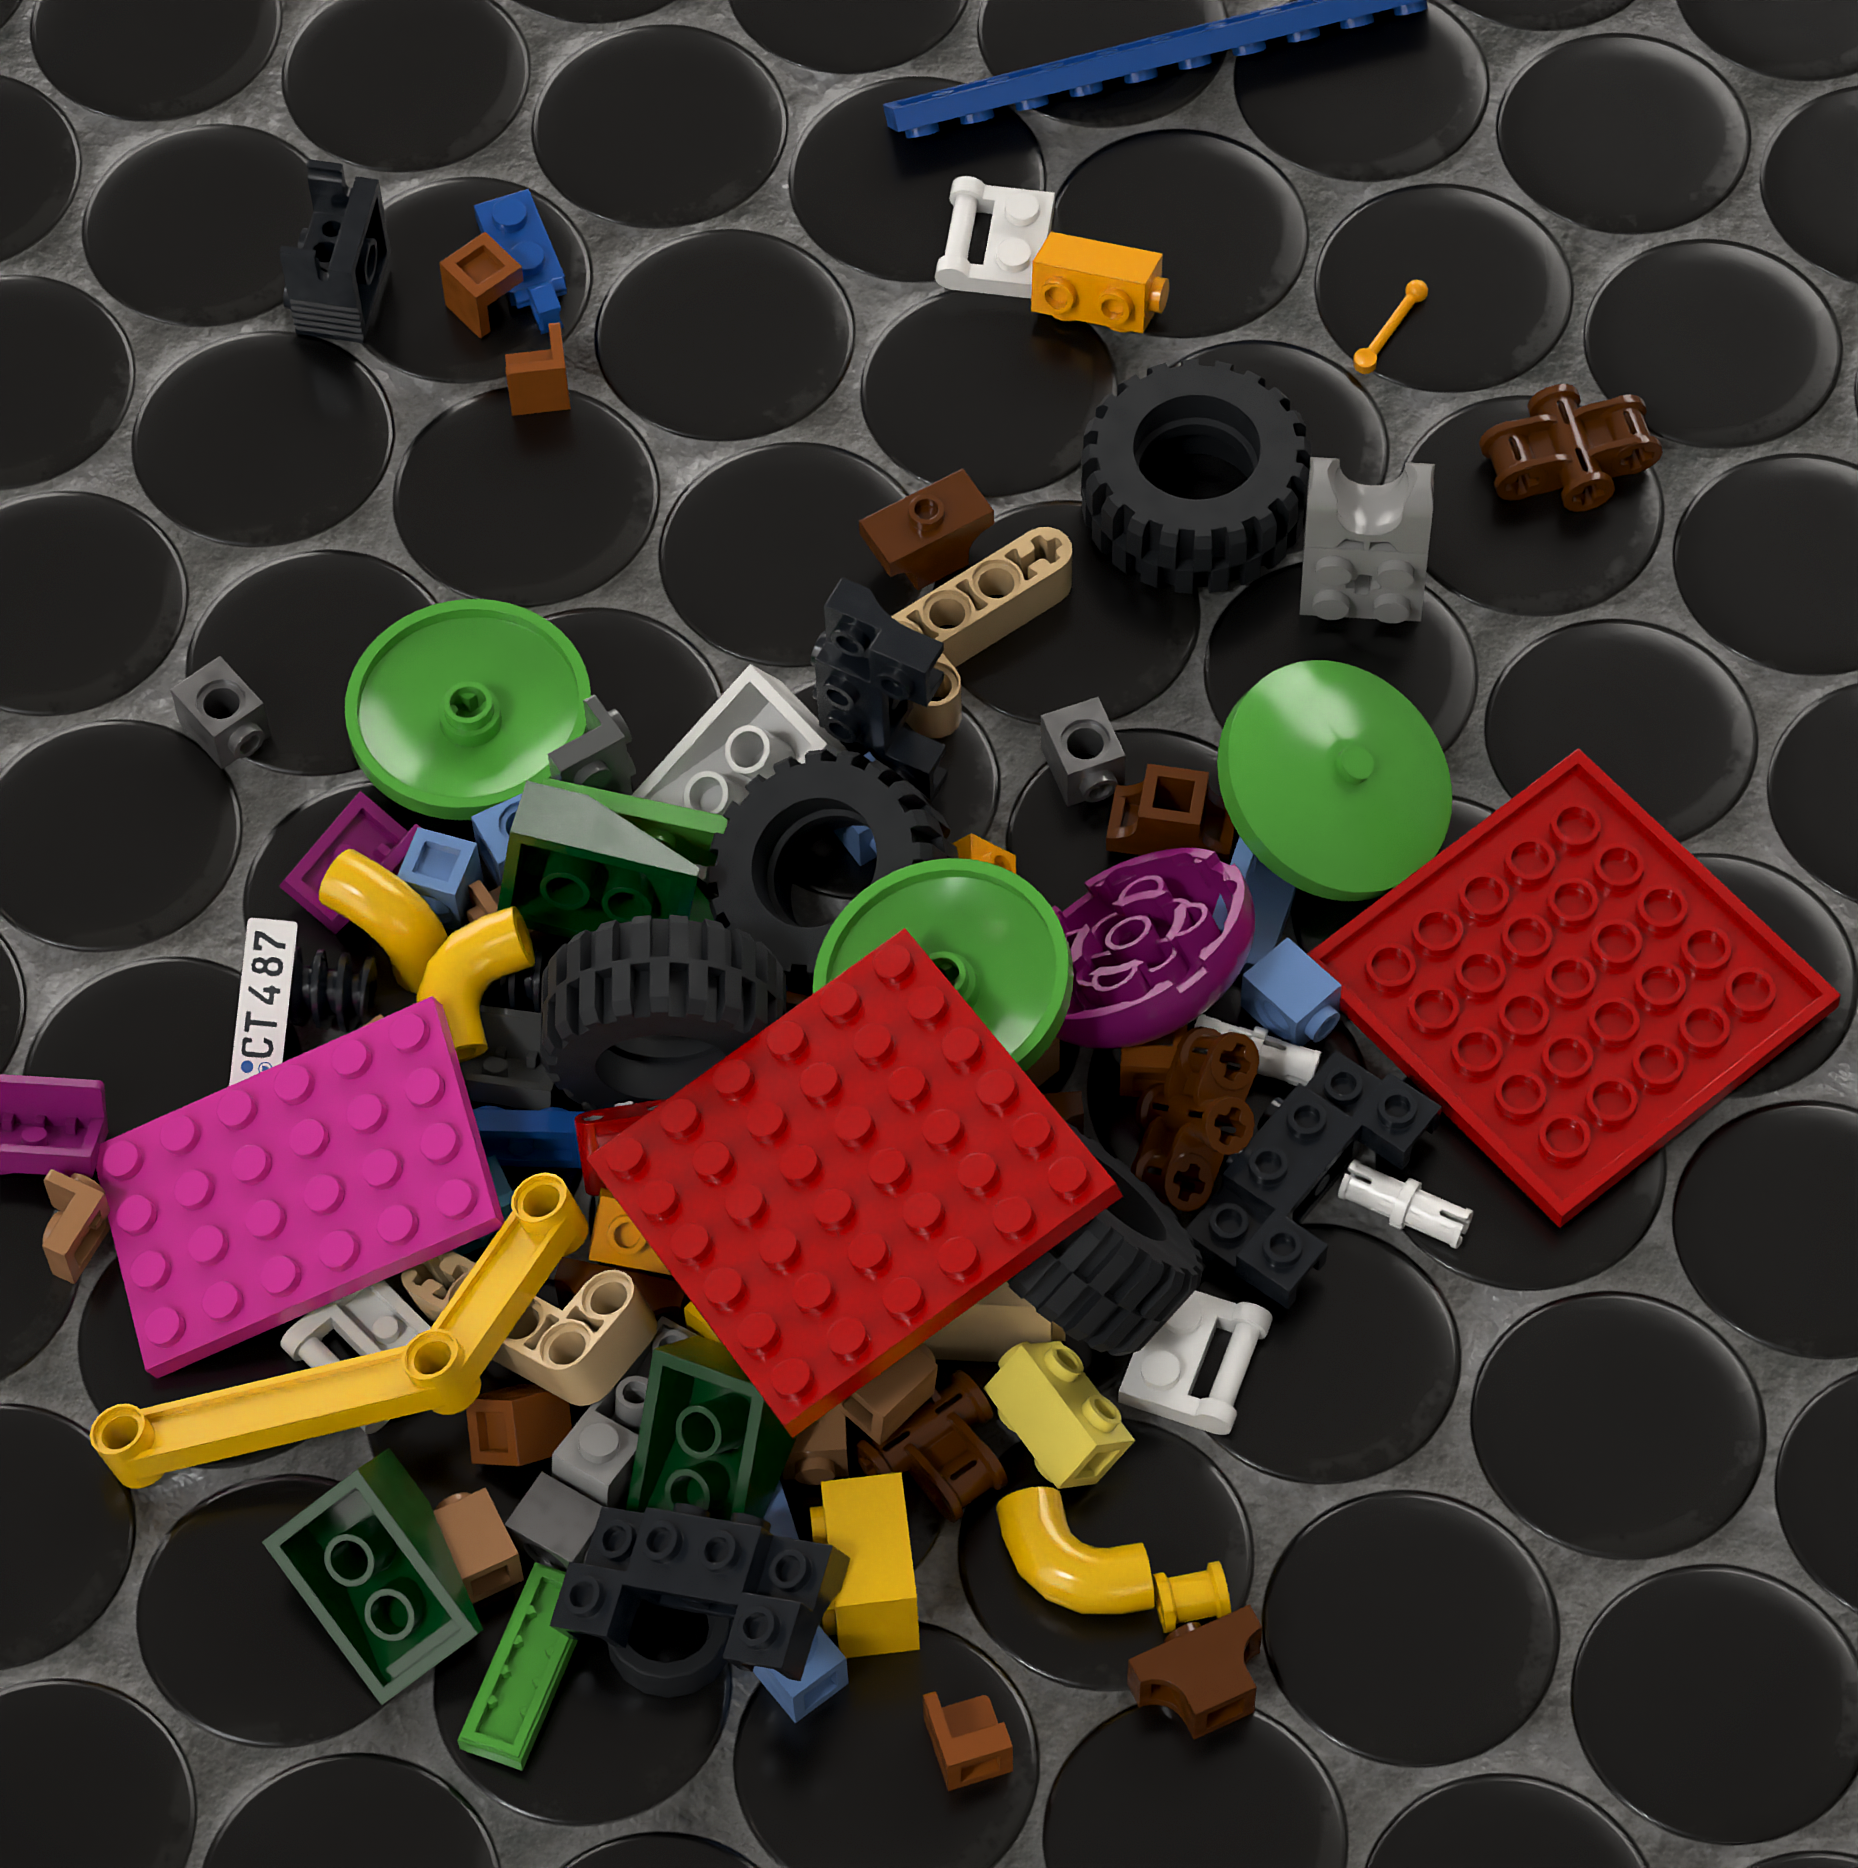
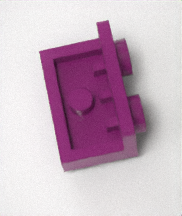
M360 791L287 875L279 887L336 935L350 920L322 905L319 901L321 882L332 862L345 850L354 849L397 876L418 827H421L415 823L407 831Z
M0 1074V1174L25 1173L47 1175L52 1169L68 1177H71L73 1173H78L93 1178L97 1166L99 1146L105 1142L108 1134L104 1083L99 1080Z

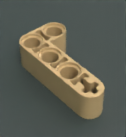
M1051 527L1033 529L891 616L906 627L944 643V651L934 668L944 672V680L933 696L943 699L940 701H930L927 707L913 702L914 708L906 722L916 733L930 739L943 738L952 734L959 727L962 720L961 677L955 667L1055 606L1069 595L1072 588V543L1067 535ZM992 595H1002V596H1005V597H1002V598H991V597H989V596H992ZM944 625L955 626L952 629L939 628Z
M451 1250L403 1271L401 1280L403 1286L425 1318L433 1325L476 1263ZM607 1270L594 1275L588 1280L563 1310L535 1296L492 1360L571 1404L578 1406L591 1405L603 1399L647 1348L656 1334L658 1323L655 1314L632 1278L619 1270Z

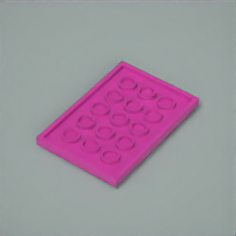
M433 996L107 1140L99 1146L96 1171L100 1186L105 1191L110 1208L108 1220L145 1371L157 1379L497 1231L505 1222L443 1005Z

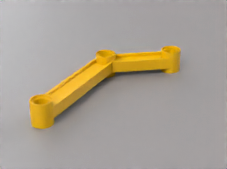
M551 1173L535 1174L525 1179L515 1189L511 1198V1208L513 1211L432 1327L416 1335L407 1345L139 1409L131 1404H117L107 1408L92 1424L89 1435L91 1445L123 1486L138 1489L154 1484L166 1472L427 1410H433V1412L441 1415L459 1413L476 1400L481 1389L480 1375L561 1258L575 1252L585 1242L588 1235V1222L563 1179Z

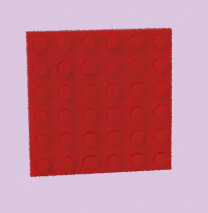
M1579 748L1307 953L1342 985L1339 1009L1429 1099L1442 1106V1111L1559 1228L1838 1008L1841 994Z
M905 928L586 1157L595 1173L792 1438L1123 1197L1112 1177Z

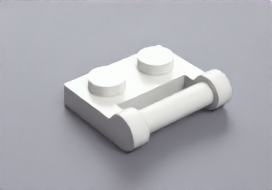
M971 176L956 178L952 183L949 197L954 207L945 256L938 259L935 272L936 282L940 286L951 290L1031 298L1033 260L1051 231L1055 208V193L985 185L981 180ZM976 212L992 214L983 265L971 264L967 260Z
M382 1280L307 1313L287 1330L280 1346L295 1361L304 1360L311 1368L340 1361L321 1342L323 1337L333 1329L360 1356L405 1346L416 1335L429 1330L431 1327ZM389 1420L360 1426V1428L366 1434H372L381 1429Z
M1195 1290L1140 1351L1133 1353L1119 1389L1118 1402L1218 1435L1229 1434L1237 1416V1411L1233 1407L1257 1341L1258 1339L1265 1338L1273 1320L1272 1314L1254 1303L1240 1302L1236 1304ZM1216 1328L1232 1332L1209 1397L1199 1399L1191 1396Z

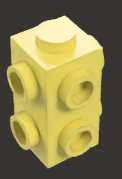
M1026 1341L1015 1345L1001 1357L998 1362L1000 1370L983 1388L997 1406L998 1416L1010 1430L1017 1433L1034 1456V1462L1038 1471L1048 1481L1054 1483L1057 1489L1097 1484L1135 1442V1439L1121 1422V1414L1117 1407L1099 1393L1083 1372L1084 1367L1080 1358L1070 1348L1064 1346L1061 1341L1032 1344Z

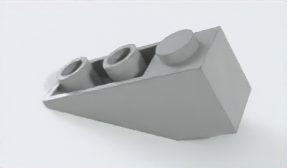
M661 1316L657 1321L656 1334L647 1348L603 1399L593 1403L552 1454L551 1477L604 1507L622 1509L628 1501L653 1349L696 1336L695 1333L664 1316Z

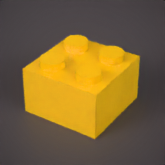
M902 1473L821 1481L823 1506L810 1507L813 1542L833 1545L850 1558L842 1589L832 1600L822 1617L823 1631L828 1636L837 1635L838 1648L846 1658L920 1650L917 1593Z

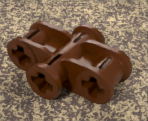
M1556 384L1537 392L1527 405L1530 417L1496 424L1488 429L1479 441L1482 454L1487 459H1491L1497 477L1494 485L1498 496L1510 501L1521 500L1563 487L1561 499L1564 507L1568 510L1576 512L1587 511L1605 503L1615 490L1613 477L1644 471L1653 466L1662 456L1663 451L1660 441L1655 436L1650 435L1644 418L1647 410L1643 399L1631 394L1621 395L1609 400L1579 407L1581 403L1580 395L1577 388L1573 385Z
M1202 1026L1190 1029L1182 1036L1177 1045V1050L1165 1083L1160 1082L1150 1085L1142 1092L1137 1101L1135 1110L1136 1123L1141 1132L1144 1133L1130 1172L1141 1182H1145L1156 1193V1197L1162 1203H1167L1173 1209L1189 1212L1198 1209L1206 1203L1212 1192V1187L1222 1164L1224 1154L1239 1153L1248 1145L1253 1136L1255 1126L1254 1115L1245 1101L1258 1071L1259 1053L1254 1041L1248 1036L1235 1032L1221 1034L1215 1029ZM1198 1047L1208 1049L1205 1055L1194 1053V1049ZM1227 1063L1241 1064V1068L1238 1070L1227 1068ZM1161 1104L1169 1108L1168 1111L1153 1109V1106ZM1222 1125L1236 1128V1132H1224L1220 1128ZM1152 1167L1161 1169L1162 1172L1161 1175L1148 1173V1169ZM1183 1182L1195 1184V1188L1192 1190L1182 1188L1181 1185Z
M957 1370L949 1377L950 1384L939 1392L935 1389L934 1394L881 1445L873 1439L869 1442L861 1439L852 1447L859 1465L867 1476L899 1472L903 1475L908 1471L927 1494L937 1510L953 1523L963 1517V1508L989 1489L1001 1490L1008 1484L1007 1475L995 1454L970 1428L975 1422L980 1424L987 1423L992 1419L993 1412L981 1389L962 1370Z

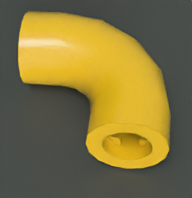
M345 850L332 862L326 871L319 889V901L322 905L349 919L375 939L390 957L393 974L397 983L405 990L417 994L428 961L448 938L443 924L425 899L404 880L356 850Z
M516 906L484 915L451 933L427 963L416 996L417 1003L433 996L443 1005L459 1063L473 1059L485 1053L488 1049L480 1018V1003L487 988L492 982L503 976L535 965L532 941L525 921Z
M1041 1486L1018 1490L1006 1495L998 1502L996 1509L1002 1537L1019 1575L1046 1600L1081 1614H1126L1154 1608L1152 1574L1147 1552L1142 1542L1110 1548H1095L1082 1543L1071 1533L1068 1527L1060 1491L1051 1487Z

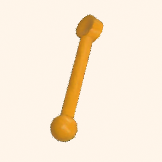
M1418 279L1410 281L1405 289V298L1369 347L1355 352L1353 366L1357 372L1369 374L1376 369L1379 351L1415 302H1422L1426 299L1428 287L1425 282Z

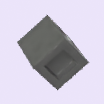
M221 656L170 689L180 724L221 769L238 758L250 756L258 750L264 740L271 736L264 703ZM224 714H233L225 719H216Z
M1099 697L1041 715V750L1067 807L1083 801L1098 802L1104 800L1115 792L1116 785L1125 786L1126 755ZM1090 754L1095 757L1092 759H1079L1075 756Z
M541 1472L505 1523V1528L520 1557L532 1564L536 1562L566 1572L569 1561L585 1563L602 1506Z

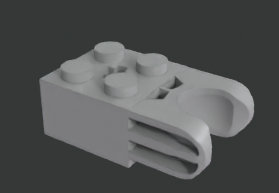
M1310 457L1300 615H1314L1326 620L1349 617L1378 619L1385 623L1421 622L1433 513L1435 464L1406 462L1404 471L1399 478L1384 485L1370 486L1349 480L1340 469L1339 459Z

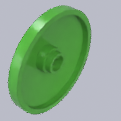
M461 599L428 606L403 617L389 626L367 647L358 660L348 683L345 697L346 727L351 748L358 765L372 784L388 798L403 807L427 816L449 820H471V816L522 794L526 781L541 784L543 778L551 779L548 753L587 733L583 700L591 696L586 667L579 652L561 630L542 616L523 607L496 600Z
M1311 660L1293 663L1279 668L1262 678L1241 697L1225 722L1220 737L1217 758L1218 779L1225 808L1239 836L1250 851L1269 870L1287 883L1302 891L1326 899L1338 901L1370 900L1387 894L1433 859L1445 840L1452 814V784L1449 768L1439 741L1425 718L1403 694L1383 679L1368 671L1341 662Z
M947 858L924 861L896 870L877 880L858 894L839 914L830 927L818 953L814 969L813 994L905 928L1024 1072L1037 1062L1057 1036L1069 1009L1073 991L1074 973L1070 946L1060 921L1050 904L1030 883L1015 873L997 865L973 859Z

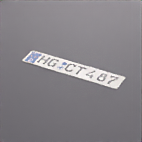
M250 918L248 920L229 1086L283 1062L298 927L296 922Z

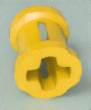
M1220 1561L1208 1563L1207 1569L1204 1571L1167 1578L1164 1572L1152 1574L1156 1607L1164 1633L1174 1631L1178 1623L1212 1616L1221 1618L1231 1613L1228 1587Z

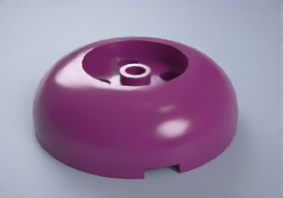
M1175 848L1156 851L1124 861L1084 882L1088 893L1074 902L1065 911L1062 912L1054 905L1052 909L1060 921L1070 946L1074 973L1069 1009L1056 1038L1079 1047L1091 1049L1132 1047L1159 1039L1182 1028L1214 1005L1231 987L1244 967L1252 948L1255 933L1253 898L1242 873L1235 863L1230 866L1220 861L1216 852L1207 849ZM1220 894L1228 912L1223 933H1221L1212 917Z

